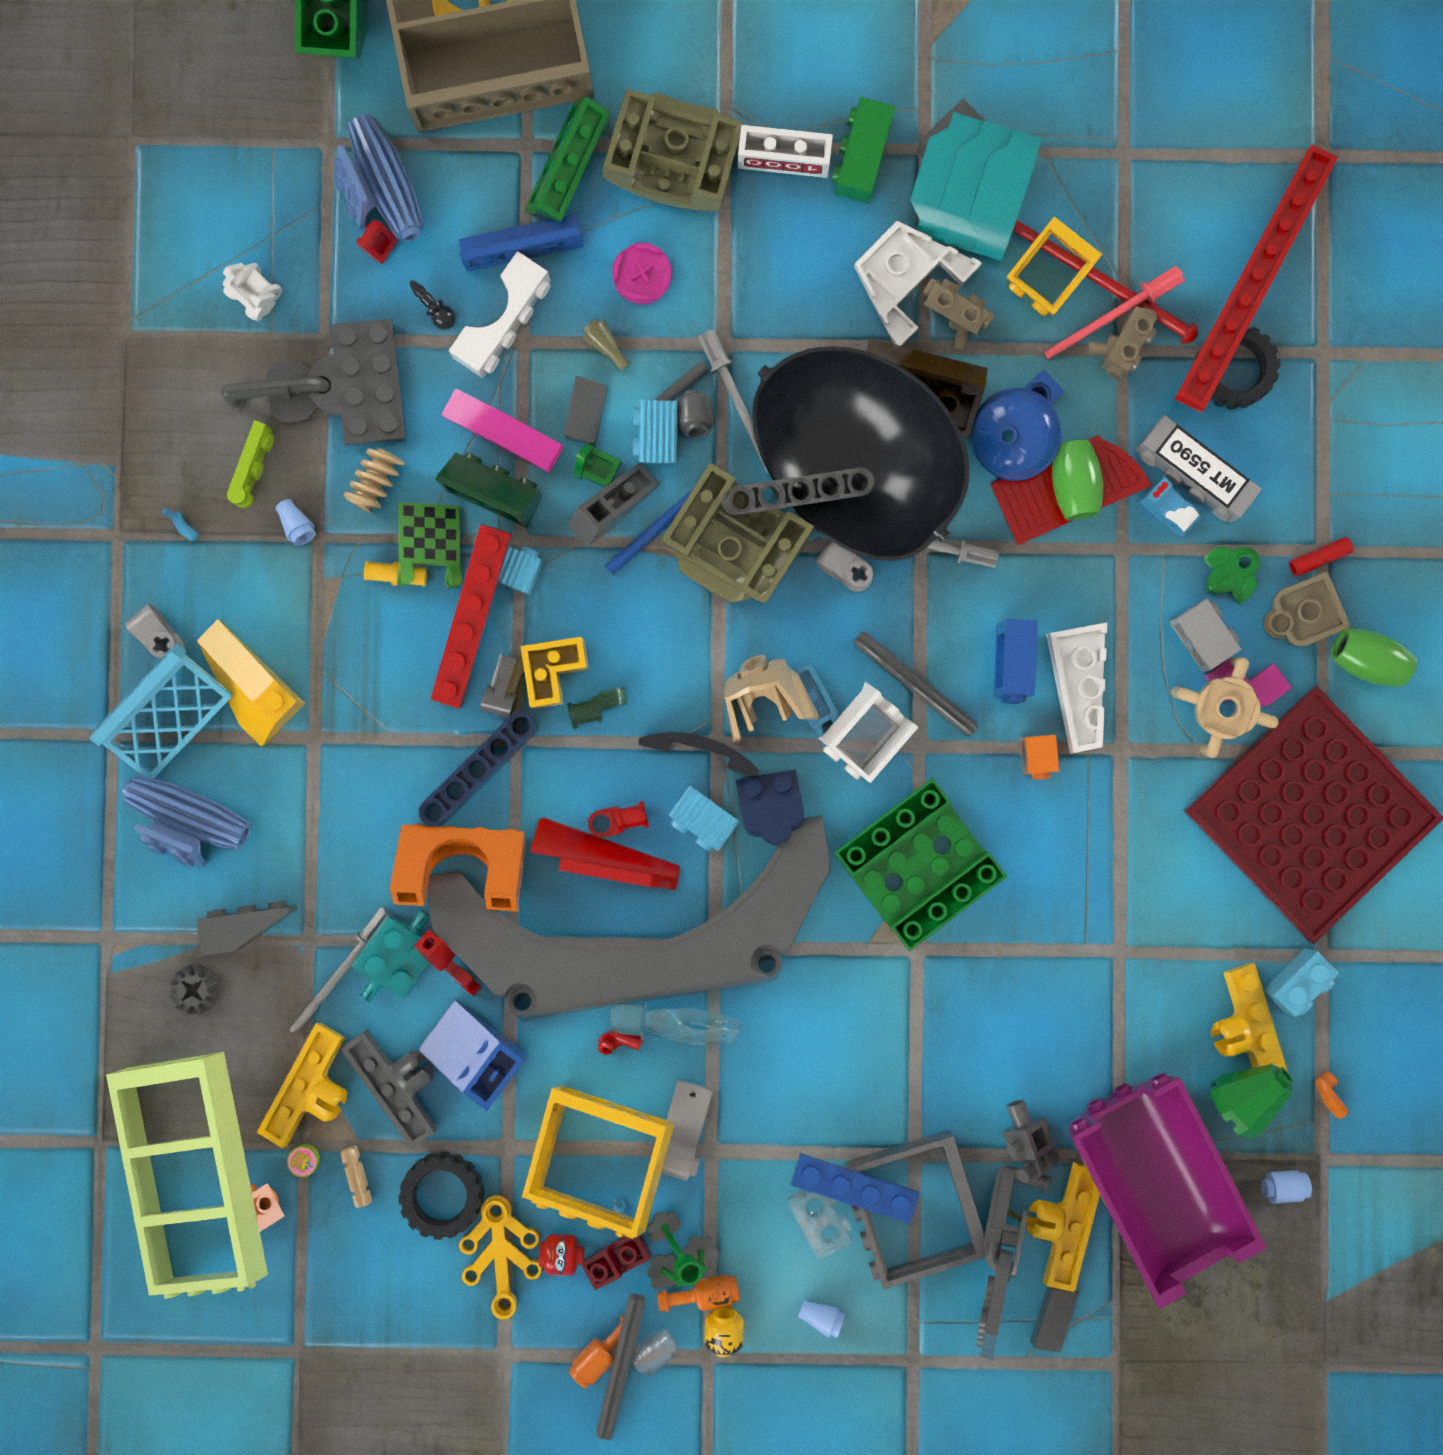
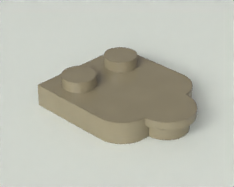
M1327 571L1278 591L1272 598V610L1265 615L1263 620V628L1270 637L1276 639L1285 638L1289 644L1296 647L1309 645L1339 633L1346 628H1351Z

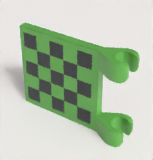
M398 503V585L407 586L413 582L414 571L412 564L447 566L445 576L446 587L457 588L461 585L459 506Z

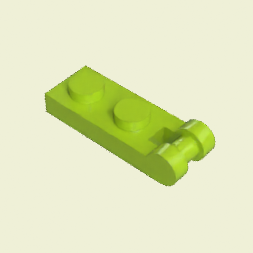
M255 420L227 492L228 500L242 509L251 507L254 502L253 495L251 494L255 480L258 481L264 468L263 458L265 453L271 450L274 443L273 430L266 424Z

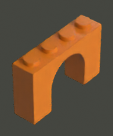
M423 824L401 825L390 883L393 904L425 906L429 878L435 866L450 856L470 855L480 859L488 867L484 891L487 910L518 911L526 854L525 832L514 829L488 830L483 827H475L473 829L457 828L451 825L443 827L426 826Z

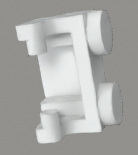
M238 263L227 266L223 271V274L226 276L222 284L224 286V293L231 299L239 300L246 307L245 314L249 318L260 321L275 306L276 302L274 300L280 297L283 289L278 284L271 285L260 274L261 267L257 263L248 265Z

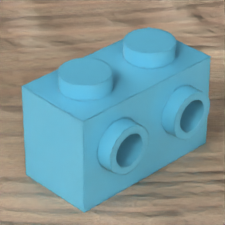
M1304 948L1263 991L1284 1013L1297 1017L1311 1009L1313 1006L1312 1001L1320 993L1323 994L1332 988L1335 983L1334 979L1340 973L1318 951Z

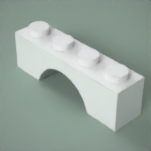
M518 251L500 275L504 286L508 290V305L504 314L495 323L486 327L475 328L465 326L449 349V353L454 360L481 378H484L487 372L491 374L495 370L500 360L498 356L504 348L508 349L513 344L517 336L516 330L521 323L526 324L534 311L532 307L538 298L543 299L551 287L548 271Z

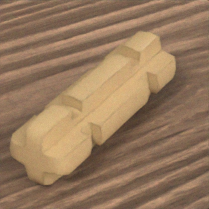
M357 1146L346 1147L341 1150L340 1155L342 1162L346 1163L344 1169L350 1191L354 1192V1196H352L356 1208L364 1207L372 1202L370 1190L366 1189L368 1182L362 1161H358L360 1157Z

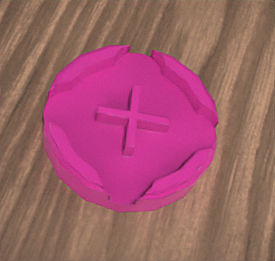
M635 243L617 255L613 264L612 278L617 292L625 300L634 304L648 305L658 301L667 293L672 282V267L665 253L659 247L649 243Z

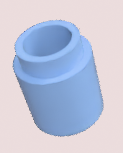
M1298 1170L1267 1172L1265 1178L1261 1181L1262 1194L1272 1204L1302 1202L1305 1198H1310L1312 1193L1309 1176L1305 1172L1300 1173Z

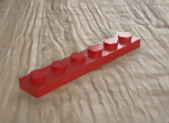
M481 524L479 527L430 700L458 709L463 705L512 533L485 524Z

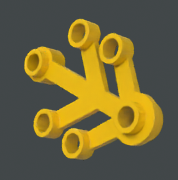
M492 1195L481 1206L482 1219L471 1233L465 1234L459 1242V1249L463 1254H473L478 1248L479 1240L490 1228L492 1230L491 1243L473 1264L466 1266L462 1273V1280L468 1286L476 1285L481 1278L482 1272L494 1259L497 1294L492 1301L491 1310L495 1317L508 1319L515 1313L517 1298L510 1292L507 1258L522 1269L525 1277L530 1280L537 1279L541 1275L543 1267H539V1259H530L505 1238L504 1226L518 1236L523 1247L527 1249H532L538 1244L540 1234L537 1229L533 1227L527 1228L511 1215L512 1206L507 1198L501 1195ZM492 1206H500L502 1213L495 1215L491 1210ZM531 1233L535 1236L536 1240L529 1243L525 1240V1235ZM467 1239L472 1240L474 1247L471 1249L466 1248L464 1241ZM534 1264L538 1267V1272L530 1273L527 1267ZM467 1271H475L477 1278L469 1279L466 1274ZM506 1298L510 1301L511 1305L503 1307L500 1304V1300Z

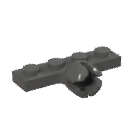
M368 1029L340 1048L411 1149L439 1129L416 1096L417 1091L429 1084L434 1078V1070L431 1063L421 1070H417L416 1066L426 1059L421 1052L410 1051L398 1061L393 1062L387 1057Z

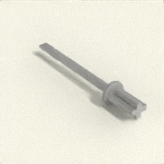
M709 330L698 338L712 366L710 371L711 373L720 372L766 472L769 473L759 453L755 440L753 421L727 368L733 364V361L731 359L728 360L715 330Z
M962 540L961 546L934 541L927 547L958 555L957 563L966 561L991 568L996 567L999 551L967 544L965 543L966 540Z
M381 907L363 931L355 934L359 943L315 996L313 1002L307 1006L294 1022L290 1032L297 1033L316 1011L319 1004L325 1000L350 969L351 964L385 916L388 914L394 918L395 915L392 912Z

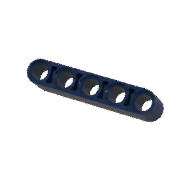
M517 712L511 715L421 804L418 812L421 821L428 826H439L446 823L536 734L538 726L535 718L524 712ZM520 718H526L530 723L528 732L523 735H519L515 731V723ZM499 739L505 740L508 745V750L503 756H497L493 751V745ZM480 760L485 764L486 772L482 777L476 778L472 774L471 768L476 761ZM455 782H459L464 788V794L459 799H454L450 795V787ZM434 803L442 809V815L437 821H433L428 815V809Z

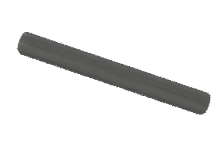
M861 632L855 639L854 645L963 734L971 736L977 730L979 724L869 634Z
M632 1293L628 1298L614 1356L615 1360L612 1364L596 1435L599 1439L610 1440L613 1438L645 1307V1297L641 1294Z

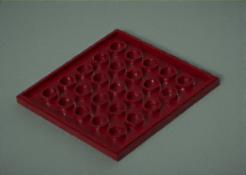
M1313 686L1278 719L1279 724L1277 727L1269 728L1183 811L1310 944H1315L1443 820V816L1318 686Z

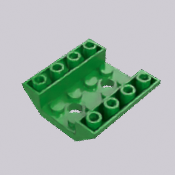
M933 778L834 852L849 875L909 952L1008 877L990 852L983 849L951 807V801ZM939 836L946 837L950 842L948 851L943 854L937 853L933 847L934 840ZM890 873H897L901 877L902 883L897 890H889L885 886V878Z

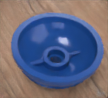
M1025 388L1005 389L990 396L978 409L971 429V445L979 463L994 476L1011 481L1025 480L1044 471L1054 460L1062 439L1060 418L1053 405L1041 394ZM1007 430H1011L1014 434V438L1010 442L1004 437Z

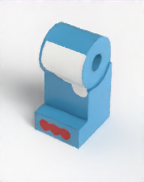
M1163 477L1155 483L1139 503L1174 533L1185 536L1198 522L1201 515L1192 504L1187 502L1172 488L1173 484L1166 477Z

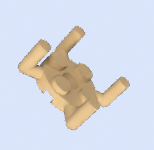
M1231 658L1229 664L1234 668L1232 676L1212 679L1200 692L1179 686L1171 689L1172 697L1195 704L1196 721L1207 733L1211 734L1209 743H1204L1200 746L1201 754L1207 757L1215 758L1218 755L1223 739L1237 738L1250 731L1255 724L1269 728H1275L1279 724L1277 717L1260 712V703L1256 693L1244 681L1249 666V661L1246 658ZM1231 699L1235 703V711L1231 716L1224 717L1219 711V706L1222 701Z

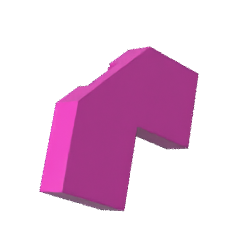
M1231 657L1204 676L1209 682L1220 677H1231L1234 668L1229 664ZM1270 664L1250 680L1246 676L1244 678V681L1256 693L1260 706L1264 707L1269 706L1292 688L1275 664Z

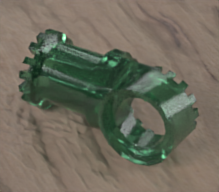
M625 687L600 692L597 696H593L590 701L577 704L567 703L573 729H578L579 725L593 721L598 723L604 722L601 709L615 708L617 704L618 707L621 704L622 706L628 704Z

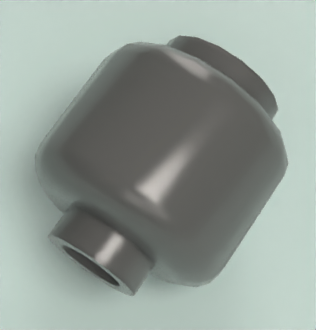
M687 391L676 400L677 429L689 438H701L706 436L715 424L712 401L707 395L701 394L698 391Z

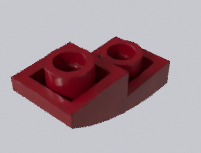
M642 1235L633 1239L624 1236L585 1258L584 1264L581 1266L594 1290H597L621 1278L625 1272L649 1261L653 1255Z

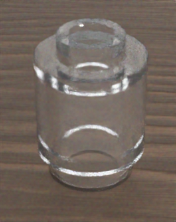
M664 1328L660 1332L656 1330L635 1346L632 1362L641 1374L646 1372L648 1375H651L675 1357L674 1353L679 1350L678 1344L667 1329Z

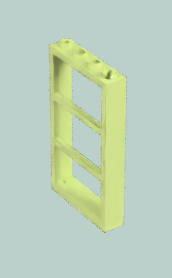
M224 1051L133 1066L106 1074L149 1296L163 1294L164 1299L178 1296L183 1292H187L188 1296H195L207 1290H212V1294H218L234 1287L237 1288V1291H244L246 1287L250 1289L256 1287V1281L266 1277L268 1271ZM199 1077L210 1136L147 1144L136 1087ZM213 1147L224 1205L161 1213L150 1156ZM227 1217L237 1271L174 1277L164 1225Z

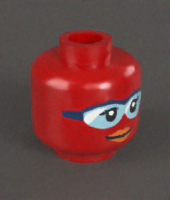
M549 1234L545 1241L540 1242L539 1267H544L545 1273L550 1276H573L576 1273L577 1266L584 1264L585 1248L584 1246H579L578 1238L573 1234Z

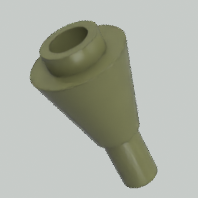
M595 318L583 329L585 336L582 340L606 357H609L620 371L630 364L617 349L618 346L605 319L599 322Z

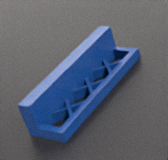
M577 214L564 216L562 221L558 223L550 219L459 239L461 261L467 272L509 263L517 251L527 258H534L584 247Z

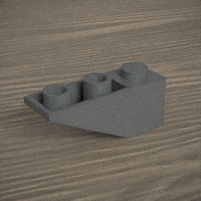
M286 901L267 903L268 909L257 910L256 905L237 907L238 913L226 914V909L206 911L207 917L197 919L201 956L230 953L242 949L296 911L297 905L287 906Z

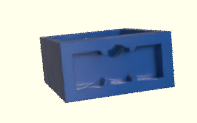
M1006 619L996 625L993 697L1002 698V703L1020 704V702H1026V698L1035 695L1038 620Z

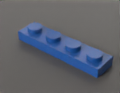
M799 1153L790 1182L791 1186L911 1224L920 1195L917 1190Z

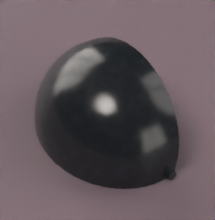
M837 346L806 349L786 357L774 367L769 368L767 365H764L759 370L758 376L761 377V382L753 402V429L759 453L773 481L854 468H865L873 474L874 486L866 495L792 506L805 521L814 526L815 530L846 550L867 558L883 561H899L911 558L925 550L935 540L939 539L943 543L951 533L947 530L948 525L956 516L967 494L969 484L968 454L965 442L954 418L941 400L922 381L901 366L883 357L859 349ZM855 474L852 477L851 484L857 491L861 488L862 481ZM825 479L822 483V490L827 495L832 493L833 485L830 480ZM796 483L792 488V493L798 500L803 497L804 490L800 484Z

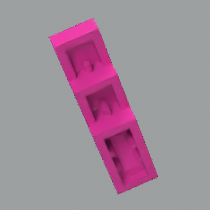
M455 389L441 413L445 419L469 430L474 435L498 446L501 450L547 473H550L564 448L563 445L458 389Z

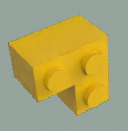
M582 637L521 646L530 708L538 709L564 705L560 674L589 670L585 640Z

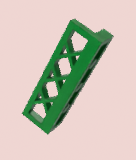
M586 96L573 102L524 211L531 215L540 212L557 223L562 221L609 118L610 111Z

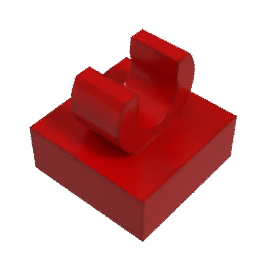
M373 219L370 224L365 226L366 231L362 237L357 238L356 241L357 245L373 260L383 264L399 239L381 222Z

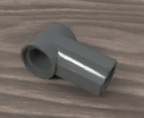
M500 654L491 685L489 684L484 692L480 706L481 711L506 719L513 715L518 700L517 690L524 672L523 661Z

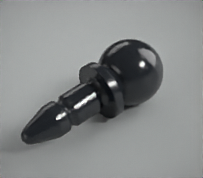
M413 280L410 281L409 284L414 295L420 298L425 307L429 308L426 315L431 316L435 327L441 330L450 329L456 320L454 311L450 307L443 305L441 299L435 302L432 295L426 292L422 285Z

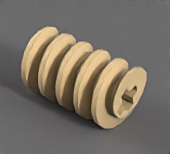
M376 447L378 450L367 449L366 451L372 461L361 460L360 462L366 472L357 470L354 473L360 480V482L350 481L349 483L354 493L344 492L343 494L347 501L373 515L375 514L370 510L371 507L380 509L382 507L376 498H387L388 496L382 489V486L393 487L394 485L387 478L388 475L397 477L399 475L393 467L394 464L401 466L405 464L398 457Z

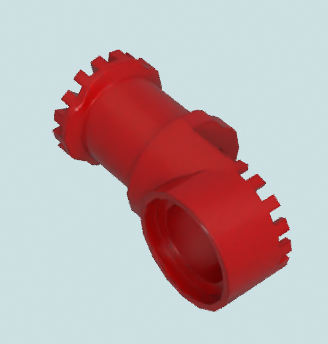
M639 801L638 805L621 809L615 806L598 810L591 814L588 819V828L597 837L624 833L625 829L638 826L649 827L644 801ZM598 815H605L610 820V828L604 833L597 832L593 827V820Z

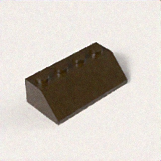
M870 338L866 352L873 353L901 366L922 381L946 406L954 418L961 435L969 438L986 387L988 368Z

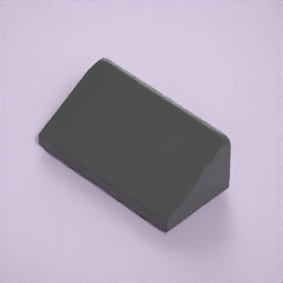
M575 377L564 436L567 440L596 445L607 385L583 377Z
M1047 1286L1030 1340L1034 1348L1061 1352L1079 1295L1078 1291L1071 1292Z

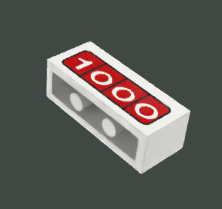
M741 125L738 169L827 178L833 134Z

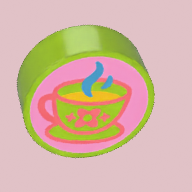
M301 1144L295 1147L287 1157V1167L297 1177L311 1175L320 1164L319 1152L309 1144Z

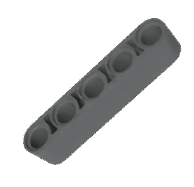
M854 468L730 488L723 494L722 506L731 515H741L863 496L872 490L874 477L865 468ZM855 474L862 481V486L858 491L851 484L852 477ZM825 479L830 480L833 485L830 495L825 494L822 490V483ZM796 483L800 484L804 490L803 497L800 500L796 499L792 493V488ZM766 487L770 488L774 493V500L770 505L765 503L762 498L763 490ZM736 492L741 493L745 499L744 506L741 509H737L732 503V497Z

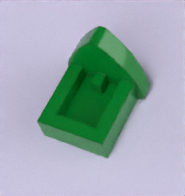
M586 444L577 454L574 474L580 480L583 477L606 487L614 481L622 461L596 449L594 445Z

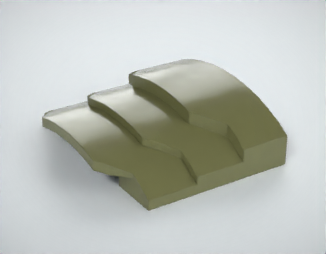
M626 88L604 162L602 177L628 192L661 204L691 210H720L743 122L724 117L717 109L686 103L659 92L648 95Z
M709 463L661 541L675 550L680 572L731 604L753 598L766 605L779 582L810 537L814 526L789 510L787 513L779 509L741 515L727 513L722 506V496L728 489L740 485L737 484L735 477ZM736 492L732 497V503L737 509H741L745 503L744 496L739 492Z

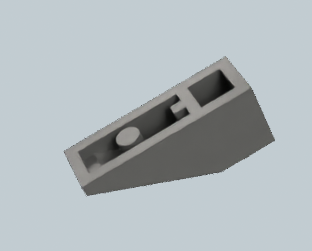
M637 463L580 505L568 525L587 546H590L611 530L661 483L642 463Z

